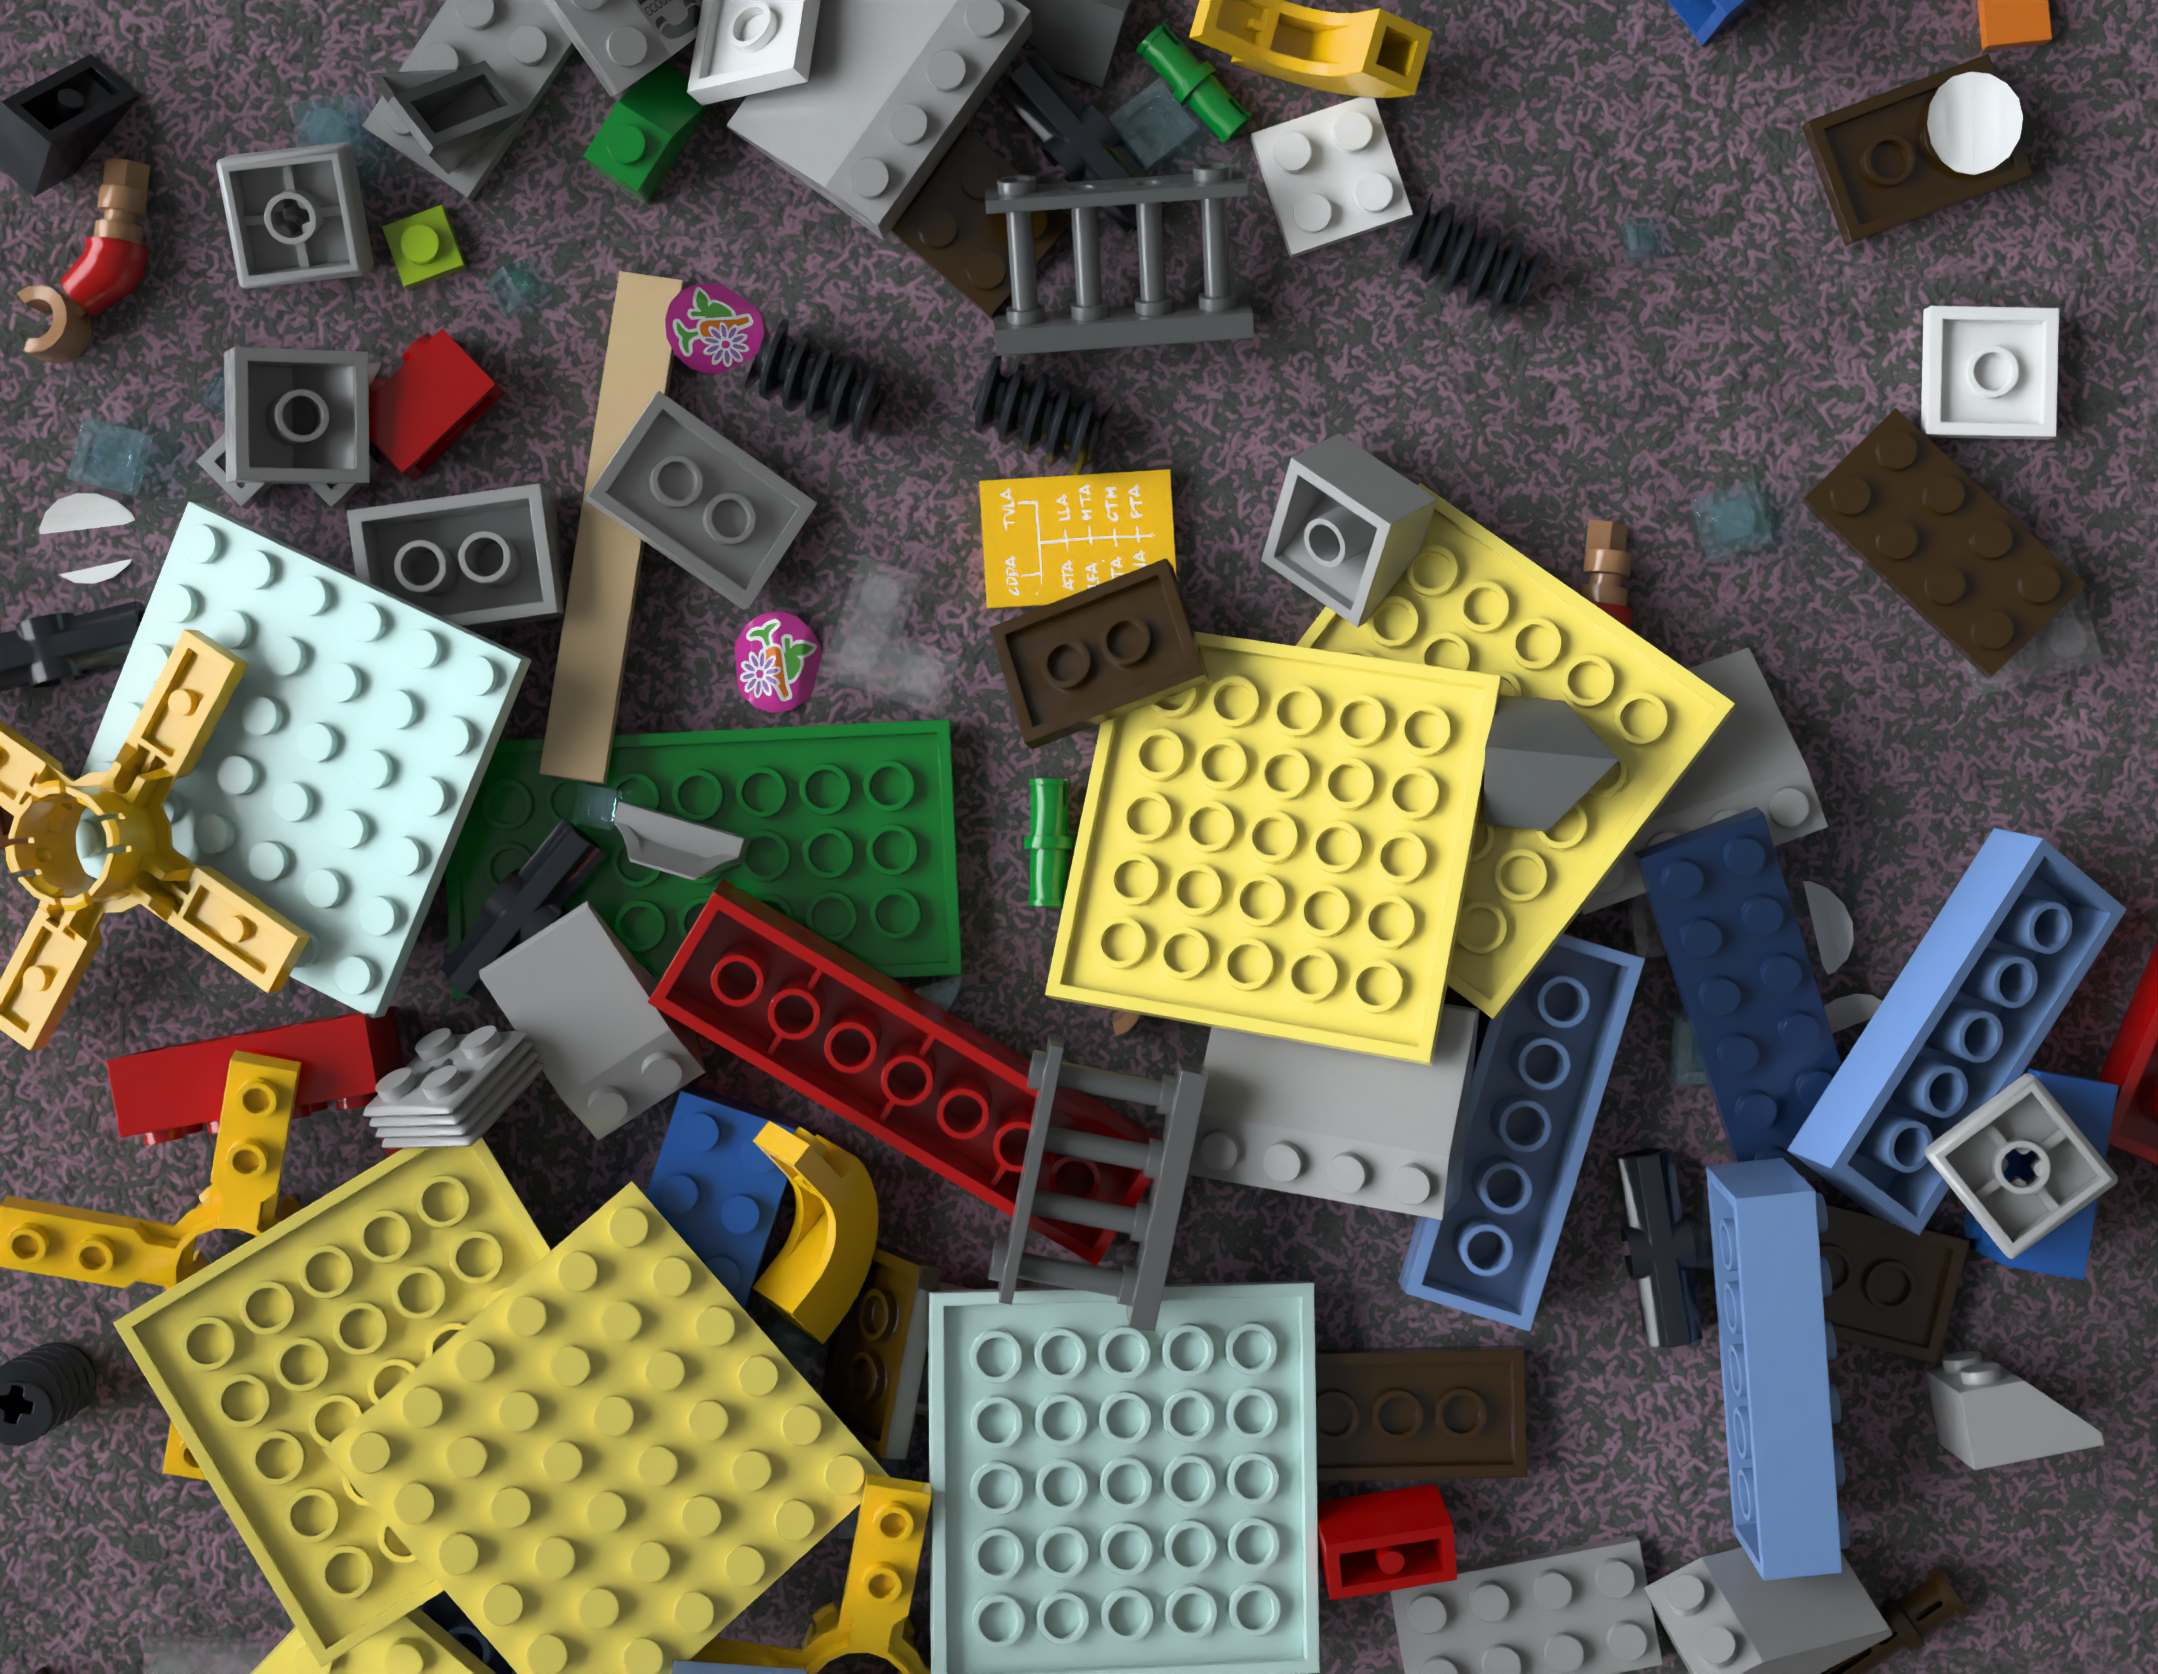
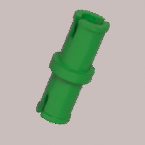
M1166 22L1162 23L1161 26H1157L1136 49L1139 56H1143L1174 89L1172 98L1181 107L1188 104L1218 136L1219 141L1223 145L1236 137L1253 118V115L1246 111L1214 77L1218 70L1209 61L1201 63L1170 30V26Z
M1059 778L1029 779V786H1031L1030 836H1024V850H1030V900H1028V907L1063 908L1067 890L1068 851L1074 850V837L1068 836V787H1070V780Z

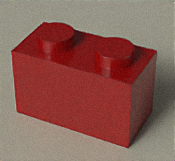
M443 329L434 336L427 333L415 340L402 356L405 364L387 381L381 377L369 384V439L404 475L414 481L423 475L506 394Z
M1436 1483L1317 1502L1318 1564L1330 1600L1457 1580L1453 1523Z

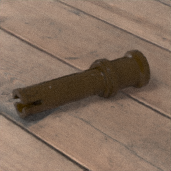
M1934 1566L1927 1571L1928 1579L1898 1600L1890 1596L1883 1601L1884 1605L1879 1609L1883 1613L1882 1617L1889 1626L1892 1636L1869 1647L1862 1653L1860 1652L1858 1656L1854 1655L1820 1674H1866L1904 1647H1907L1910 1652L1915 1648L1918 1651L1925 1646V1637L1953 1618L1958 1617L1964 1620L1970 1613L1945 1577Z

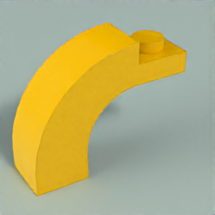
M1199 0L1189 38L1231 55L1230 63L1256 73L1336 94L1370 98H1394L1415 95L1433 32L1380 8L1358 13H1335L1300 6L1285 0Z
M769 1121L753 1142L791 1182L795 1194L796 1209L793 1226L785 1245L752 1288L783 1319L821 1344H824L851 1308L869 1271L878 1234L876 1192L865 1166L856 1156L818 1134L816 1136L812 1135L801 1127H798L791 1134Z

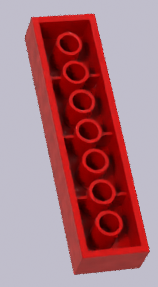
M722 878L647 1003L1006 1214L1013 1216L1038 1090L1027 1088L1031 1061ZM1056 1087L1048 1125L1148 1144L1150 1138L1161 1140L1160 1137L1086 1093ZM1043 1151L1035 1189L1134 1207L1150 1183L1151 1178L1143 1177V1170ZM1030 1215L1028 1223L1030 1228L1095 1266L1098 1265L1118 1231Z

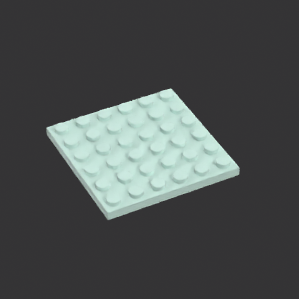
M188 502L80 778L91 772H109L184 629L201 631L247 662L248 666L190 776L176 780L163 805L172 827V846L198 866H212L311 935L290 973V977L364 1014L369 1013V1016L372 1018L385 1016L531 663V659L202 503ZM87 807L81 814L76 830L77 854L84 871L98 879L102 874L107 854L126 852V846L107 848L106 832L101 821L113 818L119 819L118 814L97 816Z
M1273 1281L1165 1284L1155 1332L1129 1327L1126 1313L1127 1305L1117 1304V1297L1067 1287L1015 1288L1012 1305L999 1303L998 1289L938 1290L936 1292H929V1483L932 1486L930 1502L931 1674L1320 1673L1315 1307L1313 1282Z

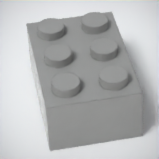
M540 483L347 510L356 577L470 631L564 618L568 590L554 492Z

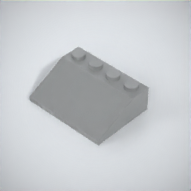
M821 0L808 82L747 95L726 126L884 240L1033 32L1031 10L1017 0Z
M1749 647L1687 669L1733 701L1736 709L1579 914L1585 915L1646 893L1633 852L1757 807L1764 813L1774 846L1828 827L1807 766Z
M1444 1004L1432 1066L1211 1027L1204 1060L1208 1079L1188 1175L1443 1220L1460 1198L1480 1009Z

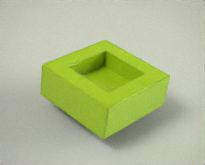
M442 205L382 226L403 286L408 290L468 268L447 210Z

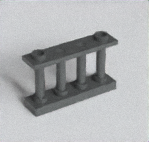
M1206 162L1193 166V174L1037 184L1035 176L1014 175L999 178L997 180L998 187L985 188L986 214L1006 213L1012 306L1006 309L1007 314L994 315L997 356L1254 338L1253 311L1248 298H1237V293L1230 291L1227 198L1249 196L1248 182L1243 170L1232 171L1231 163ZM1201 199L1205 292L1199 294V301L1173 303V297L1166 295L1162 202ZM1136 204L1141 297L1135 299V306L1109 307V302L1102 299L1097 206ZM1071 208L1077 301L1070 304L1071 310L1045 312V306L1038 304L1032 211Z
M1049 1033L1046 1051L1034 1049L1027 1088L1038 1090L1008 1241H995L988 1280L999 1281V1303L1010 1305L1013 1302L1017 1278L1117 1297V1304L1127 1305L1126 1313L1129 1327L1155 1332L1208 1079L1204 1063L1178 1058L1174 1076L1164 1074L1162 1080L1063 1062L1061 1061L1064 1050L1063 1038L1060 1035ZM1056 1087L1156 1106V1113L1166 1115L1161 1140L1150 1138L1149 1143L1144 1144L1048 1125ZM1043 1151L1143 1170V1177L1153 1179L1148 1203L1137 1202L1134 1208L1035 1189ZM1030 1215L1129 1233L1130 1241L1140 1242L1135 1267L1124 1265L1122 1271L1025 1253L1023 1252Z

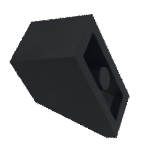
M89 54L10 96L0 103V169L33 197L41 194L78 171L137 101L139 94L92 54Z

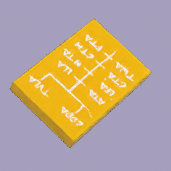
M1170 469L979 481L986 603L988 610L1046 606L1165 558L1173 566L1176 575Z

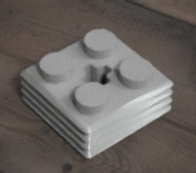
M341 142L235 154L217 161L216 167L239 285L242 288L249 289L363 276L373 269V256L354 149L351 143ZM293 199L297 200L299 208L307 209L310 221L302 225V231H299L295 221H285L283 216V210L293 205Z
M489 1025L481 1027L470 1034L453 1035L450 1029L442 1028L424 1036L415 1046L418 1055L405 1068L397 1069L384 1076L375 1087L378 1095L365 1107L363 1116L372 1118L369 1127L378 1128L375 1137L384 1138L381 1147L395 1149L473 1146L542 1073L544 1064L536 1063L539 1054L530 1052L532 1043L524 1042L527 1033L521 1031L498 1032L495 1026Z
M2029 1073L2014 1081L1928 1145L1924 1150L1928 1160L2000 1250L2010 1259L2016 1258L2114 1186L2118 1181L2114 1171L2036 1076ZM2015 1149L2022 1155L2029 1153L2031 1150L2034 1152L2036 1158L2029 1164L2034 1175L2029 1180L2023 1181L2017 1175L2011 1176L2007 1180L2004 1178L2002 1172L2009 1165L2005 1155L2009 1151Z

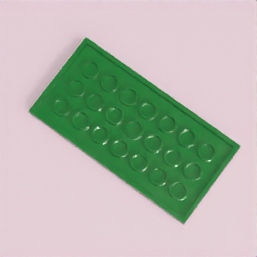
M950 719L614 735L606 785L539 774L545 738L498 741L445 869L449 955L452 954L483 916L480 912L482 906L500 883L515 869L521 870L533 856L538 846H541L553 828L562 819H567L594 838L608 855L565 906L568 909L566 914L588 901L637 962L656 980L657 985L722 878L890 978L963 974ZM618 802H631L749 837L751 841L745 861L710 877H699L695 880L630 862L624 838L613 821ZM451 983L452 999L473 998L463 993Z

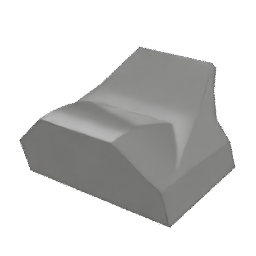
M618 802L613 819L624 838L630 862L690 880H695L699 877L707 878L744 863L751 838L631 802Z

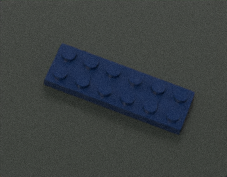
M1755 807L1633 853L1733 1162L1784 1158L1809 1183L1822 1178V1176L1792 1155L1787 1149L1842 1064L1765 815Z

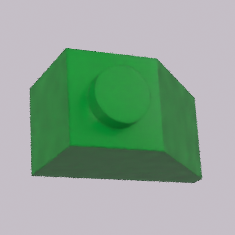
M664 63L653 69L616 103L583 155L597 173L647 205L652 201L713 104L701 105L687 93L689 79Z

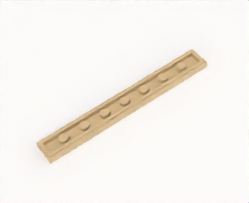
M619 272L539 774L543 776L607 784L645 541L585 501L584 498L653 395L660 391L668 397L674 351L666 338L665 316L669 303L681 290L685 289L683 280Z

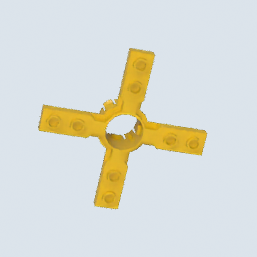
M183 630L109 772H91L74 780L64 773L60 761L0 720V806L14 815L8 836L9 839L28 838L29 841L26 844H14L5 847L6 862L11 873L35 870L36 875L19 877L18 880L35 898L41 900L34 917L0 980V1030L29 1051L43 1049L47 1046L102 942L99 926L106 913L127 912L141 904L267 993L282 990L311 937L309 933L212 866H198L172 846V827L163 805L176 780L190 776L248 666V663L199 630ZM87 807L97 816L118 814L119 819L113 818L101 821L106 832L107 848L126 846V852L107 854L102 874L96 882L84 871L76 846V830L81 814Z
M235 1050L229 1064L210 1179L212 1185L208 1186L199 1195L201 1203L195 1209L190 1210L175 1225L6 1195L0 1205V1267L119 1288H126L137 1281L164 1286L167 1291L211 1264L206 1260L201 1249L193 1253L198 1244V1235L214 1229H239L258 1236L303 1209L300 1202L291 1194L279 1199L302 1062ZM171 1420L162 1473L207 1480Z
M866 1474L841 1609L833 1601L821 1606L813 1614L816 1627L812 1623L810 1624L802 1643V1650L714 1637L689 1661L807 1669L806 1674H817L829 1661L845 1654L870 1653L890 1661L898 1668L897 1674H931V1668L925 1667L918 1650L914 1647L912 1636L915 1634V1628L910 1618L907 1617L909 1615L932 1497L931 1483Z

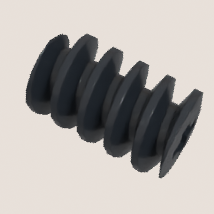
M1432 192L1400 251L1398 268L1404 271L1420 258L1423 260L1421 280L1423 282H1429L1440 271H1444L1446 276L1443 293L1450 295L1463 283L1468 284L1467 306L1472 308L1487 295L1491 297L1488 317L1492 320L1496 319L1508 308L1513 309L1514 312L1534 279L1546 253L1538 251L1525 263L1521 262L1524 246L1522 240L1517 238L1502 251L1499 250L1501 229L1494 226L1482 237H1476L1478 216L1472 213L1458 226L1454 225L1456 204L1449 201L1434 214L1431 212Z
M783 318L764 339L748 373L745 390L751 388L760 379L759 396L770 401L783 389L782 406L790 412L798 409L806 400V418L813 423L819 421L830 410L829 429L839 434L853 421L852 440L861 445L871 432L888 395L889 385L887 387L880 385L882 365L875 363L864 376L857 374L859 354L852 352L841 365L834 363L836 343L829 341L818 354L812 353L813 333L806 330L794 343L788 341L789 321Z
M995 353L982 379L972 406V412H975V431L983 435L998 421V440L1000 443L1007 445L1021 431L1023 432L1022 451L1031 455L1043 442H1046V462L1054 465L1066 452H1069V471L1074 475H1078L1090 463L1107 426L1114 403L1099 417L1096 415L1095 394L1090 393L1076 407L1072 405V384L1066 383L1053 397L1048 394L1049 374L1043 372L1031 386L1025 385L1026 364L1019 362L1007 376L1002 375V355L997 356Z
M48 1342L0 1365V1443L22 1446L37 1440L40 1436L47 1434L49 1431L72 1419L80 1410L91 1403L96 1391V1372L91 1359L80 1348L65 1342Z

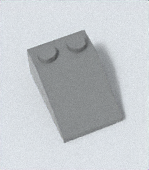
M588 901L479 970L481 980L514 1029L527 1033L524 1042L533 1044L530 1052L539 1054L536 1061L537 1063L544 1064L543 1072L561 1099L598 1141L706 1072L695 1031L647 1003L657 985Z
M1741 1547L1701 1557L1644 1587L1660 1622L1690 1674H1820L1892 1636L1889 1626L1842 1552V1573L1763 1581L1745 1550Z

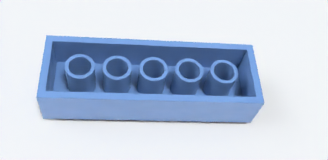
M1994 828L1787 1151L1873 1216L1920 1235L1950 1188L1948 1183L1925 1156V1148L2020 1078L2127 909L2045 839Z
M1562 934L1496 1022L1481 1011L1477 1029L1460 1198L1443 1220L1418 1216L1398 1280L1406 1294L1526 1331L1531 1330L1642 971L1644 958Z
M1784 1158L1706 1166L1734 1534L1763 1581L1842 1573L1841 1549L1849 1548L1850 1533L1846 1514L1842 1508L1838 1509L1836 1486H1844L1845 1465L1840 1448L1833 1446L1832 1424L1840 1423L1841 1405L1837 1388L1834 1383L1829 1384L1827 1361L1836 1359L1837 1346L1832 1323L1830 1320L1824 1319L1823 1297H1828L1832 1294L1830 1266L1826 1257H1820L1819 1233H1825L1828 1227L1825 1200L1823 1195L1816 1193L1806 1178L1801 1176Z

